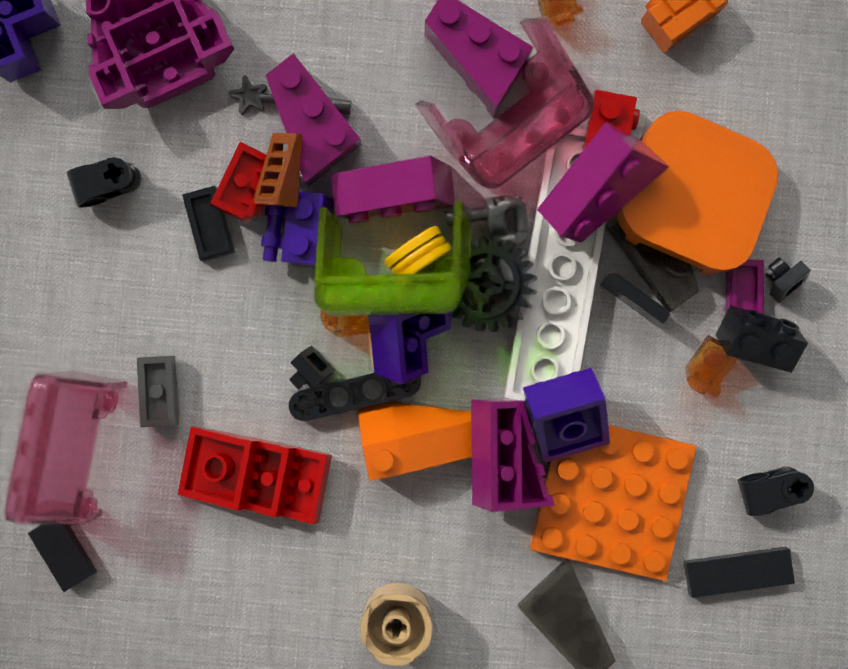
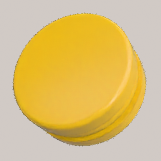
M433 226L412 238L384 260L388 269L392 268L391 272L397 275L394 279L399 285L414 279L453 250L449 242H445V238L441 236L442 232L438 226Z

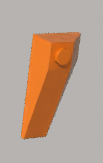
M392 401L358 409L362 447L369 481L406 474L472 457L471 411Z

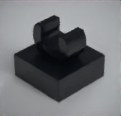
M777 258L768 266L769 270L766 272V275L774 282L769 294L778 303H781L806 282L811 269L802 261L790 269L783 259Z
M311 345L290 362L297 372L289 381L298 390L308 382L315 388L326 380L335 369Z

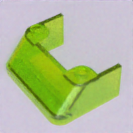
M462 201L454 202L453 254L440 258L435 264L434 273L367 275L364 265L355 258H341L343 227L327 207L319 209L314 300L316 305L326 314L334 316L438 314L451 312L459 305L470 275L471 221Z

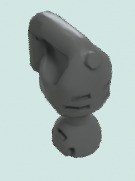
M516 194L515 196L489 197L485 199V207L469 208L463 204H452L453 211L445 212L447 226L455 225L456 232L465 230L473 222L487 220L490 243L493 236L496 235L501 238L502 246L507 240L515 243L514 247L523 244L529 236L527 207L522 200L523 198ZM511 208L514 214L515 233H511L508 230L505 221V212Z

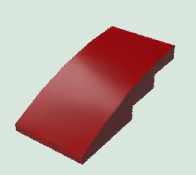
M192 426L177 495L236 511L245 509L275 518L283 516L309 524H317L320 520L332 454Z

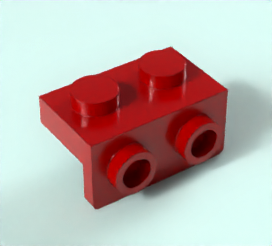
M595 90L592 96L583 150L605 122L630 135L631 130L636 129L640 116V110L635 109L637 97Z
M240 141L209 206L247 224L252 216L259 218L265 205L255 204L254 201L266 154Z

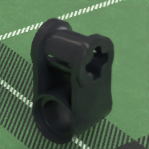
M116 157L90 165L75 167L66 173L78 208L99 205L108 199L131 193L138 188L141 182V173L138 168Z
M788 466L749 474L737 480L746 513L749 516L766 515L778 509L804 503L812 497L814 492L812 479L805 473Z

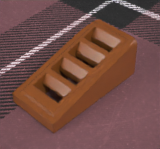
M272 134L256 189L255 204L297 207L303 134ZM284 144H288L286 151H283Z

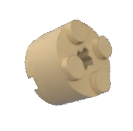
M404 583L387 584L375 589L367 600L362 615L360 635L365 648L370 651L376 660L390 666H403L414 661L415 658L422 652L424 653L428 648L432 638V612L424 593L415 587ZM394 619L401 620L400 628L393 627Z

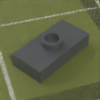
M175 356L137 358L140 427L178 425Z

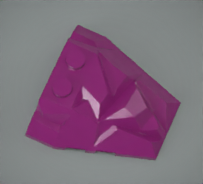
M86 0V14L91 18V33L87 34L88 45L92 49L93 64L89 65V76L100 103L105 109H125L134 104L142 108H151L212 80L216 75L214 67L225 63L234 51L233 44L221 18L201 0Z

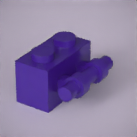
M298 192L297 207L266 205L265 216H268L266 235H263L261 240V247H264L263 261L277 262L278 249H281V261L293 266L326 269L334 201L325 194ZM282 219H286L284 238H280Z

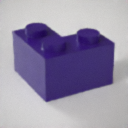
M0 0V76L8 82H14L42 70L29 38L61 26L51 0Z
M420 288L368 307L374 374L404 384L429 373L426 339L452 329L449 296Z

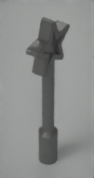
M246 75L242 78L241 89L228 92L230 97L240 101L238 112L241 115H244L251 106L264 111L265 108L262 102L275 103L272 94L264 93L267 90L265 84L252 86ZM329 98L341 114H351L352 101Z

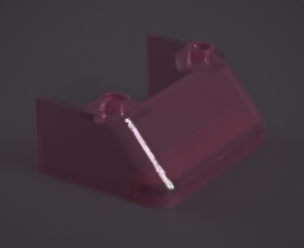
M546 17L525 18L520 22L537 50V53L527 60L522 71L523 81L530 93L478 133L472 124L464 119L457 118L446 122L433 103L423 100L415 103V106L445 149L478 184L485 188L495 189L505 184L587 120L592 114L594 108L593 96Z
M77 371L38 373L35 375L27 394L5 505L6 521L33 525L83 526L102 515L103 509L97 508L98 500L93 498V491L86 488L100 419L106 418L109 412L113 413L118 404V392L115 389L127 388L128 381Z

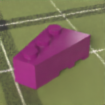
M438 0L425 20V36L451 68L457 71L466 82V86L472 93L474 92L487 107L486 110L494 117L528 63L534 47L459 0Z
M293 53L265 76L286 133L303 134L300 172L304 183L309 187L360 147L362 143L359 136Z
M605 122L537 210L561 237L582 243L667 170L669 166L644 142Z
M431 155L330 174L335 216L348 219L350 224L368 222L369 217L373 216L395 218L402 216V213L430 212L435 209L452 207V204H456L451 166Z
M507 398L471 399L472 505L490 512L555 506L553 497L548 495L545 486L543 465L538 463L533 444L536 442L523 400Z

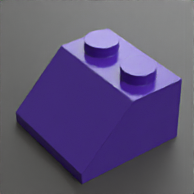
M592 368L523 387L528 416L543 463L610 444L606 397Z

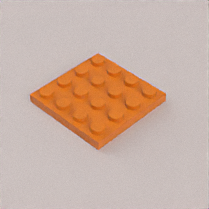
M609 425L610 444L549 461L544 482L548 495L553 497L555 506L538 508L529 546L530 550L667 581L697 446Z

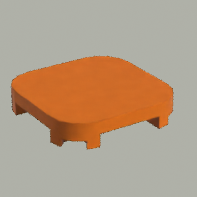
M681 110L666 112L645 130L639 140H642L669 168L615 213L617 214L619 225L626 234L625 239L635 246L638 243L645 244L700 268L699 273L712 276L733 270L746 262L755 248L777 186L778 169L776 161L768 149L755 140L693 113Z

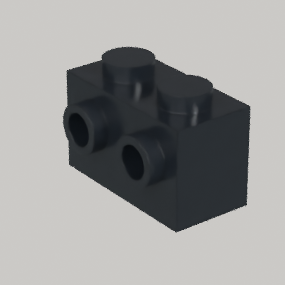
M731 305L715 334L726 355L790 373L793 372L808 345V342L799 331V326L794 322L782 318L777 319L763 315L755 310H745Z

